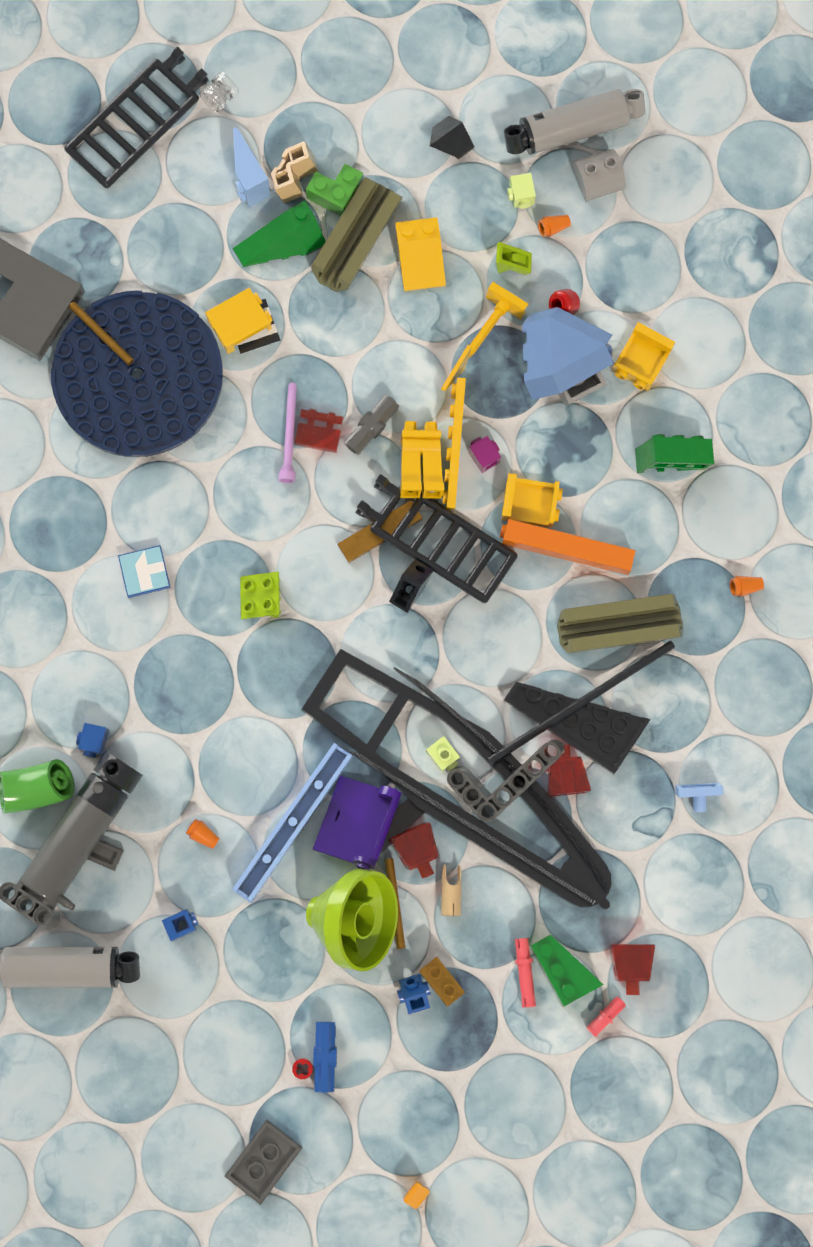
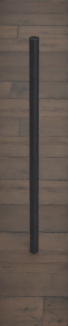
M671 640L496 751L488 757L490 763L493 765L675 648L674 643Z

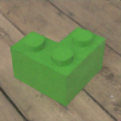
M344 164L335 181L315 172L306 188L307 199L342 216L363 181V173L347 164Z

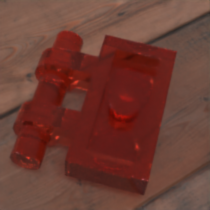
M301 409L300 417L307 418L308 422L307 424L298 423L294 444L296 446L337 453L341 430L333 429L334 424L342 425L344 417L337 416L333 412H329V414L317 412V409ZM315 420L327 422L326 428L314 426Z

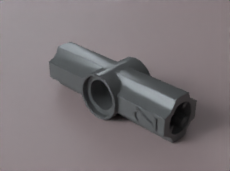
M384 395L371 412L365 413L359 421L358 427L346 439L344 445L351 452L359 456L371 440L376 439L382 433L388 420L399 409L396 401L390 396Z

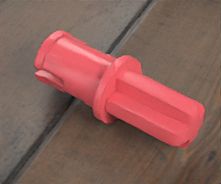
M615 997L603 1011L599 1010L600 1014L586 1028L597 1037L609 1023H613L612 1020L626 1007V1004L619 997Z

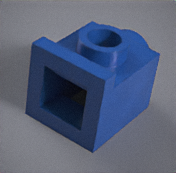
M188 909L162 920L168 937L172 942L197 931L196 925L199 924L195 913H190ZM182 920L186 922L184 929H180L178 926Z

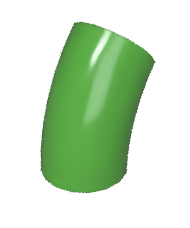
M59 759L26 768L0 772V804L3 814L27 811L70 799L75 790L74 778L69 767Z

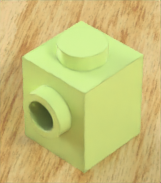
M531 173L510 176V188H507L509 201L513 202V207L525 209L534 205L536 195Z
M444 736L426 749V753L441 772L447 770L449 773L459 765L457 761L460 759V756Z

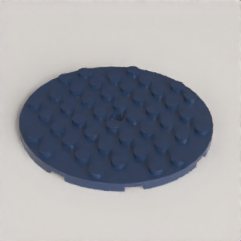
M136 290L106 296L95 301L89 308L84 310L134 359V362L129 366L77 315L63 331L54 351L51 385L56 404L63 418L84 441L104 452L114 455L148 457L170 451L182 445L198 433L206 424L221 394L223 363L220 349L211 329L192 308L165 294ZM141 369L143 371L140 379L131 376L133 370Z

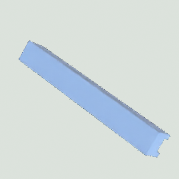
M335 743L331 746L233 887L234 892L252 904L353 758L352 754L346 752Z

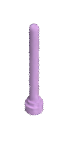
M293 382L288 385L284 462L281 471L278 473V481L282 483H294L296 478V472L292 468L297 385Z

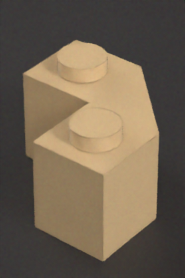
M305 141L285 149L279 166L274 167L271 172L275 191L284 204L304 196L299 179L318 172L314 155Z

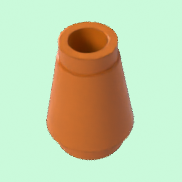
M568 215L546 216L538 221V229L543 237H551L571 226Z
M735 576V578L730 580V591L733 596L742 597L764 589L762 577Z
M195 819L186 831L189 839L211 849L215 847L220 839L202 820Z

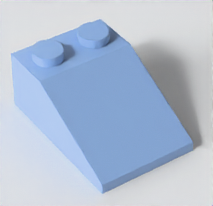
M235 127L233 128L235 174L237 182H235L236 193L241 202L245 201L248 207H251L271 196L269 181L240 131Z

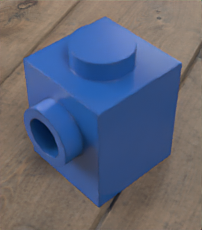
M84 723L83 730L78 733L76 745H79L78 749L83 752V756L96 758V755L102 756L109 730L106 727Z

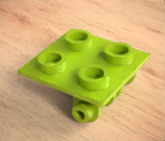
M278 571L240 576L241 619L266 616L279 618L281 613L279 582L281 579L279 578Z

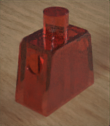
M564 745V754L548 769V796L555 797L589 793L591 787L581 756L571 757L570 745Z
M423 822L387 839L407 870L418 868L422 879L434 874L430 861L438 858V851L430 822Z
M655 944L609 945L615 981H626V995H640L639 981H650Z

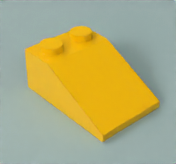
M438 217L396 222L395 234L404 292L446 286Z

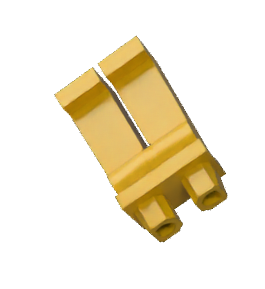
M414 421L405 422L404 430H402L400 498H420L421 490L422 498L442 499L441 431H438L436 422H425L424 430H417L416 422ZM420 456H422V483H421Z

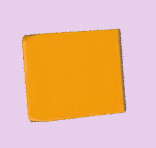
M416 1181L403 1197V1201L412 1208L417 1209L430 1191L419 1181Z

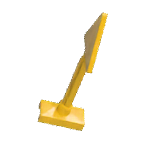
M495 282L491 283L485 298L496 304L494 312L471 344L467 345L441 390L445 392L457 377L464 372L468 359L475 354L501 316L509 312L521 320L526 313L525 309L529 305L527 302Z

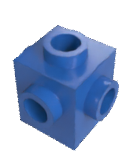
M420 974L398 980L401 989L397 990L400 1004L405 1003L408 1014L430 1008L427 995H431L428 982H423Z

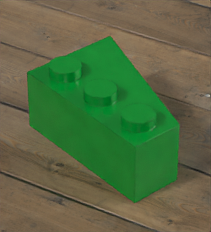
M656 434L635 448L637 474L644 473L645 470L657 468V472H664V468H677V471L705 470L715 464L712 439H704V436L700 435L684 438V435L665 437L664 434Z

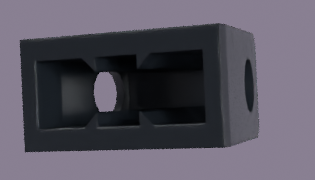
M414 560L401 575L389 602L408 613L425 589L433 570L418 560ZM407 586L414 587L410 593L406 591Z

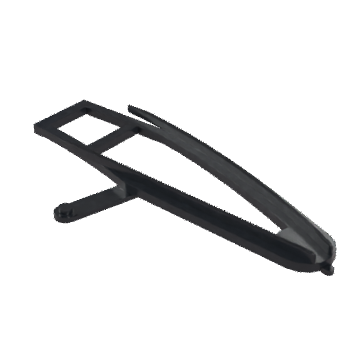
M342 649L339 650L301 711L350 746L356 752L349 750L347 752L386 777L407 798L396 809L381 853L425 813L566 902L580 908L593 907L597 904L603 909L610 907L606 897L609 894L612 882L611 873L606 863L537 781L519 797L569 856L570 859L564 862L561 869L556 868L379 756L376 750L409 701L442 720L470 745L504 781L522 765L511 753L492 765L488 757L504 746L489 731L462 717L417 679L396 667L393 668L430 698ZM346 666L398 695L367 744L319 709ZM518 775L516 782L520 786H524L525 779Z

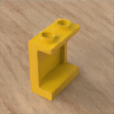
M250 288L205 312L207 321L227 354L235 351V345L264 329L268 331L272 329L271 322L273 319L268 310L263 311L260 306L262 301L256 292L252 293Z
M638 322L611 371L614 372L617 378L621 380L627 379L632 382L637 389L649 391L671 353L675 342Z
M508 473L501 520L508 521V519L531 525L552 528L554 522H558L560 509H556L557 501H561L563 488H559L560 481H555V483L517 478V474Z

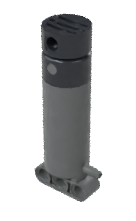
M107 751L104 752L93 769L100 776L95 773H91L17 884L6 882L0 886V899L35 924L46 929L56 928L60 922V915L55 910L58 903L69 910L75 908V904L64 896L65 892L128 799V795L122 792V790L131 794L143 776ZM14 889L15 894L9 899V893ZM29 901H32V907L27 911L26 905ZM49 912L50 918L44 923V915Z

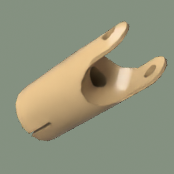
M443 865L441 916H461L460 865L457 868V881L454 885H450L447 882L446 865Z

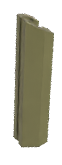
M364 177L312 264L311 270L320 284L329 287L335 292L349 289L403 198L401 195Z
M666 594L564 609L560 612L557 630L561 647L570 654L681 638L683 636V622L676 596L674 594Z

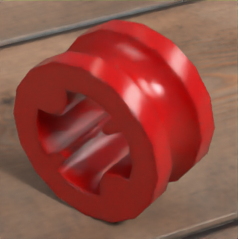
M305 1058L295 1061L292 1067L294 1076L301 1080L310 1077L313 1071L312 1063ZM299 1063L302 1065L308 1064L309 1068L306 1069L309 1071L308 1074L301 1073L299 1075L296 1071L299 1069L297 1065Z

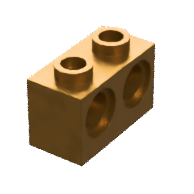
M435 957L419 970L447 1007L465 993L438 957Z

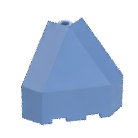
M558 307L529 314L522 324L523 333H526L527 343L523 344V361L527 362L528 372L524 373V382L532 400L560 394L614 364L612 360L613 350L611 345L608 344L612 334Z

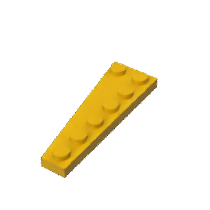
M458 377L457 382L452 383L451 399H455V405H450V418H453V426H449L448 439H452L451 448H447L446 461H450V469H445L444 482H448V491L443 493V504H447L446 508L455 510L466 382V378Z

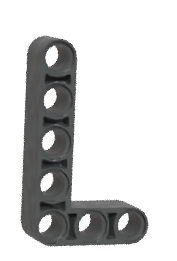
M556 739L542 745L492 794L464 766L451 770L447 775V783L479 819L484 822H491L562 757L564 745ZM549 745L557 749L556 756H551L548 753ZM533 760H536L541 764L540 771H536L533 769ZM456 772L462 774V776H463V782H462V783L456 781V779H455V773H456ZM518 775L525 779L524 786H520L516 782ZM470 789H475L478 792V799L471 797ZM502 790L508 792L509 801L501 798L500 793ZM486 805L493 808L494 814L492 816L485 812Z

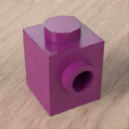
M486 436L483 439L478 437L470 443L471 446H469L468 453L481 473L500 463L501 456L498 453L500 449L494 440H490Z

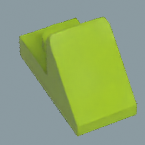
M502 242L497 243L496 266L498 273L508 270L523 275L531 273L532 253Z

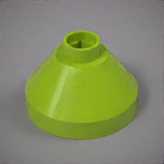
M364 869L352 870L319 896L313 897L308 903L306 921L314 929L334 963L345 969L364 972L375 968L388 953L397 928L398 902L391 881L383 873Z

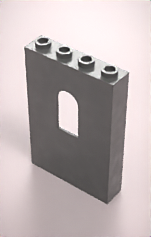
M0 239V275L14 282L3 300L0 298V339L34 359L41 361L71 315L72 310L69 308V305L72 302L78 304L85 290L79 282Z

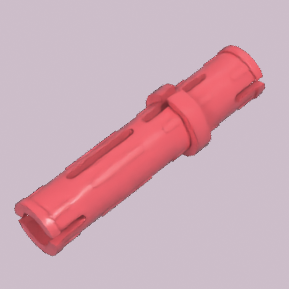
M529 938L514 939L517 956L515 964L518 965L522 1008L536 1006L531 966L533 958L530 957Z

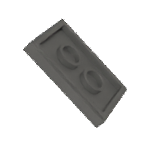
M266 1119L224 1177L261 1205L303 1147Z

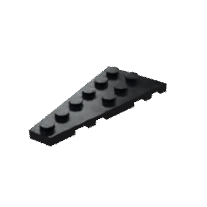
M515 682L504 699L506 703L537 724L542 723L578 700L577 698L574 699L563 694L549 692L520 682ZM590 702L547 730L614 775L651 719L638 717Z

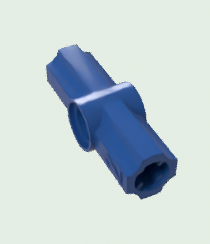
M316 1022V1045L313 1052L315 1092H334L335 1067L337 1066L335 1022Z

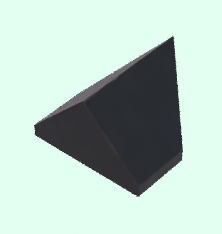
M447 116L432 127L429 146L454 156L457 160L475 147L462 121Z

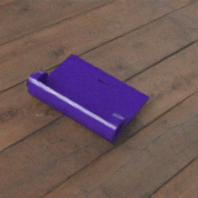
M340 776L313 850L356 864L358 869H375L402 793L389 786L378 788Z

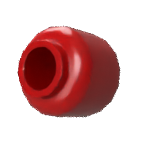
M571 289L555 291L549 298V309L558 307L575 315L580 308L579 296Z

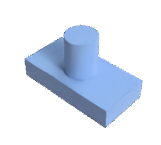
M720 783L675 785V794L679 798L693 797L694 812L707 811L706 796L724 795L723 786Z

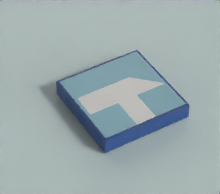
M161 545L118 555L128 598L171 588Z

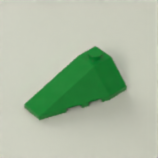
M303 201L288 209L233 248V251L241 265L247 267L268 263V261L282 258L284 260L289 259L291 256L309 255L322 248L326 241L315 216L306 201Z

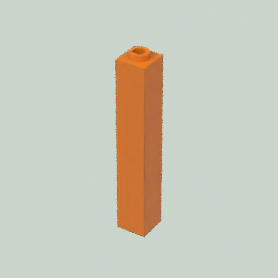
M508 519L507 525L502 524L499 536L503 538L502 544L624 575H629L631 572L636 551Z

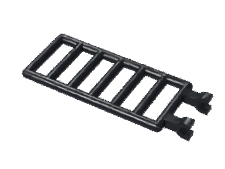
M176 47L170 57L163 63L159 59H154L65 145V152L104 188L111 187L198 102L199 96L195 92L209 81L206 77L208 74L201 68L187 85L171 70L185 60L184 52L179 47ZM156 69L188 97L181 106L148 78ZM142 83L174 112L166 121L134 92ZM127 97L159 126L153 134L150 135L119 106ZM112 112L144 140L137 149L129 144L105 121ZM99 126L130 155L122 164L89 135L96 127ZM83 140L115 169L107 178L75 150Z
M380 474L375 481L374 488L390 495V500L381 513H378L361 500L355 513L373 522L370 527L372 533L414 560H418L428 566L433 572L481 603H487L517 559V553L432 498H422V492L420 498H415V502L392 534L388 533L381 526L401 499L400 486H395ZM425 504L433 509L434 512L409 546L399 540V538L422 505ZM444 516L452 524L427 558L417 550L440 517ZM459 527L469 532L470 536L446 570L435 562ZM477 539H480L489 546L467 579L463 581L454 573ZM497 550L507 558L484 593L474 588L473 584Z

